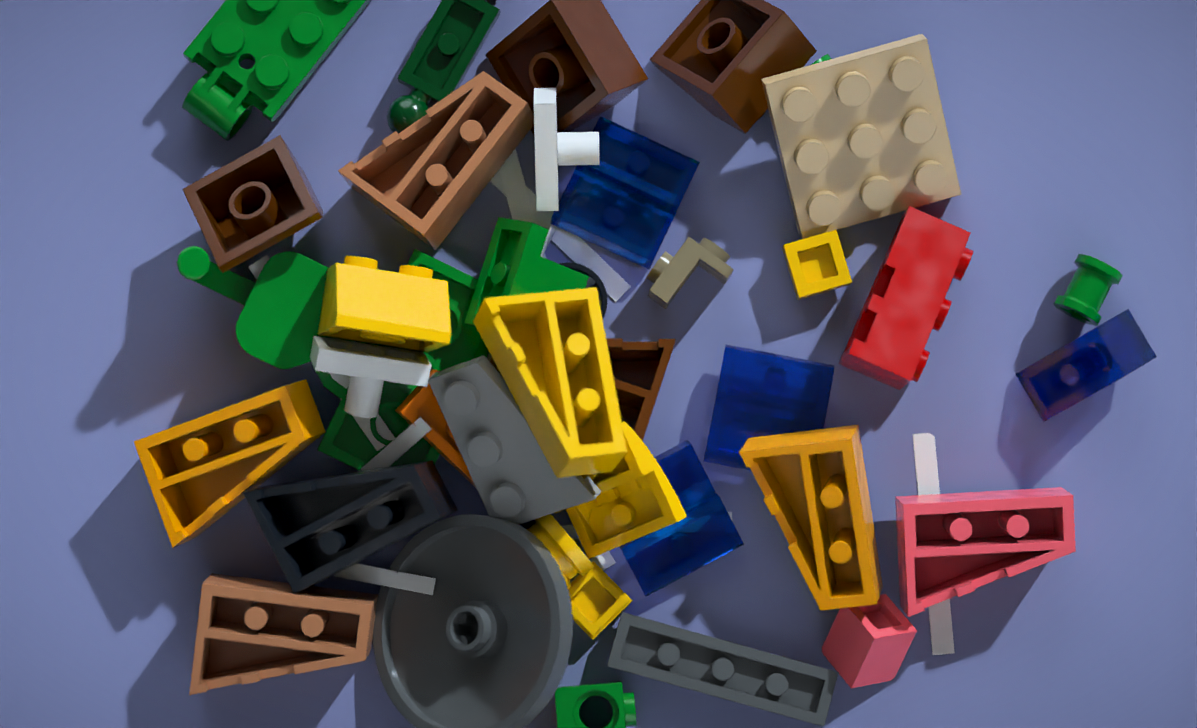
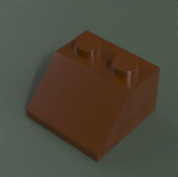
M549 0L485 54L503 85L525 100L533 114L534 88H556L557 132H571L615 106L648 80L647 75L601 0ZM533 125V127L530 129L533 134H534V125Z
M700 0L649 60L711 114L746 134L768 109L761 79L804 67L817 50L785 11L764 0Z
M281 135L182 189L222 273L323 218V209L304 171Z

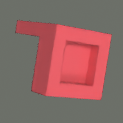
M881 594L876 605L840 608L822 646V653L851 689L887 682L895 678L917 630L886 594Z

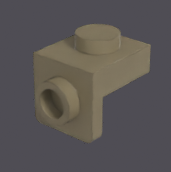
M688 237L674 257L665 251L646 277L654 283L649 289L648 297L666 309L697 266H700L725 284L734 270L726 264L730 256L721 247L703 237L700 243Z

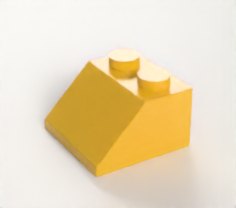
M344 256L343 264L335 263L327 268L318 335L427 353L450 343L451 324L448 281L432 279V269L400 265L399 273L378 270L377 260L359 256Z

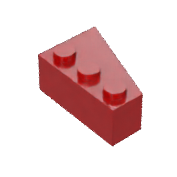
M909 206L903 213L838 364L897 390L903 388L911 380L917 382L930 354L929 351L924 349L932 329L939 332L950 309L952 301L946 299L945 296L953 278L961 281L974 251L965 247L971 232Z

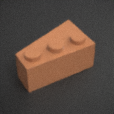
M485 71L425 110L427 113L425 116L400 133L395 131L381 140L383 144L356 163L351 161L337 170L352 189L435 251L534 125V114L528 103Z

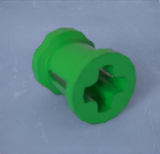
M1078 254L1074 262L1078 268L1064 296H1057L1053 305L1074 319L1089 325L1098 326L1102 318L1098 312L1112 284H1119L1123 275L1105 262L1088 255Z

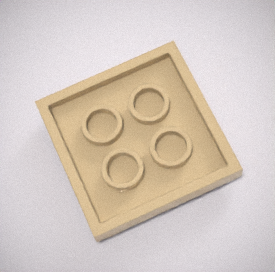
M923 34L761 79L798 233L802 239L907 210L909 206L916 208L961 195L928 40Z

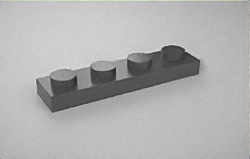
M621 612L607 666L823 727L825 726L839 673Z

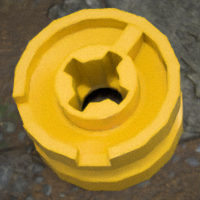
M551 514L535 519V523L527 529L550 551L564 576L568 589L571 587L570 580L577 574L584 576L595 567Z

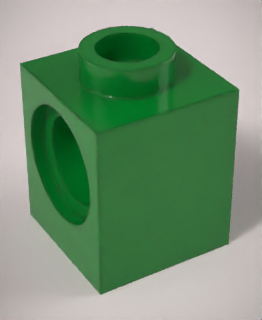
M621 681L559 686L555 692L557 728H590L582 722L579 709L583 701L591 696L604 697L612 706V718L602 728L637 726L634 692L623 693Z

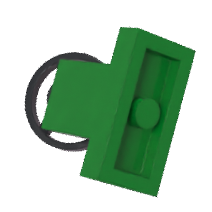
M498 217L464 323L475 327L473 320L484 298L590 288L594 284L597 285L600 292V309L603 320L607 309V293L601 279L588 267L571 262L558 264L541 257L549 229L532 222Z

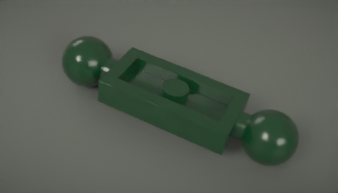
M442 0L398 76L399 83L412 90L409 95L395 99L388 108L387 123L392 132L400 133L427 114L425 110L428 109L431 100L437 103L459 88L497 21L500 9L487 3L488 0Z

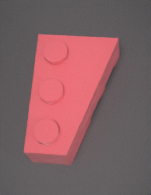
M1062 487L895 496L900 607L908 617L923 612L925 608L955 596L961 597L974 592L975 588L1003 577L1015 576L1076 552L1073 495Z

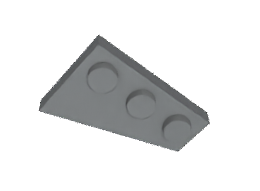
M484 355L435 372L428 379L490 517L505 519L519 525L594 500L600 494L601 490L589 476L585 479L581 475L556 478L503 377Z

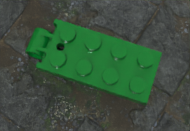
M225 0L183 52V56L191 63H197L207 73L189 91L182 104V108L226 141L232 139L242 128L250 116L253 106L263 112V116L271 122L275 121L371 0ZM246 59L255 62L254 66L250 69H244L240 64Z

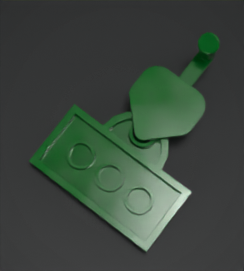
M187 247L178 255L177 269L183 277L244 306L236 323V337L241 348L249 355L278 369L287 370L311 362L310 353L313 336L339 339L318 335L327 266L297 252H281L272 256L265 263L255 283L230 270L222 273L218 265L211 262L207 252L200 247ZM414 249L407 265L432 269V279L448 281L451 324L450 343L428 353L424 352L431 364V370L441 371L483 355L487 357L489 351L477 328L464 323L478 279ZM315 371L323 387L339 399H342L317 451L362 471L361 468L392 441L384 439L379 435L376 429L377 417L371 418L370 429L377 441L386 445L377 451L353 416L344 411L348 388L346 389L336 382L330 373ZM384 381L378 414L393 436L397 438L410 424L395 410L417 386ZM422 437L389 467L433 460L435 464L440 453Z

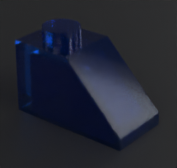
M1127 309L1016 373V376L1044 422L1125 377L1157 356L1131 312Z

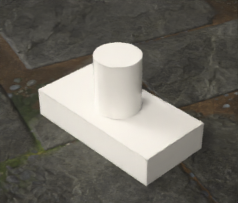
M534 88L536 211H559L558 166L600 165L599 132H557L556 88Z
M313 336L310 359L315 371L350 376L344 411L348 414L365 418L377 417L384 381L428 387L431 364L424 352Z

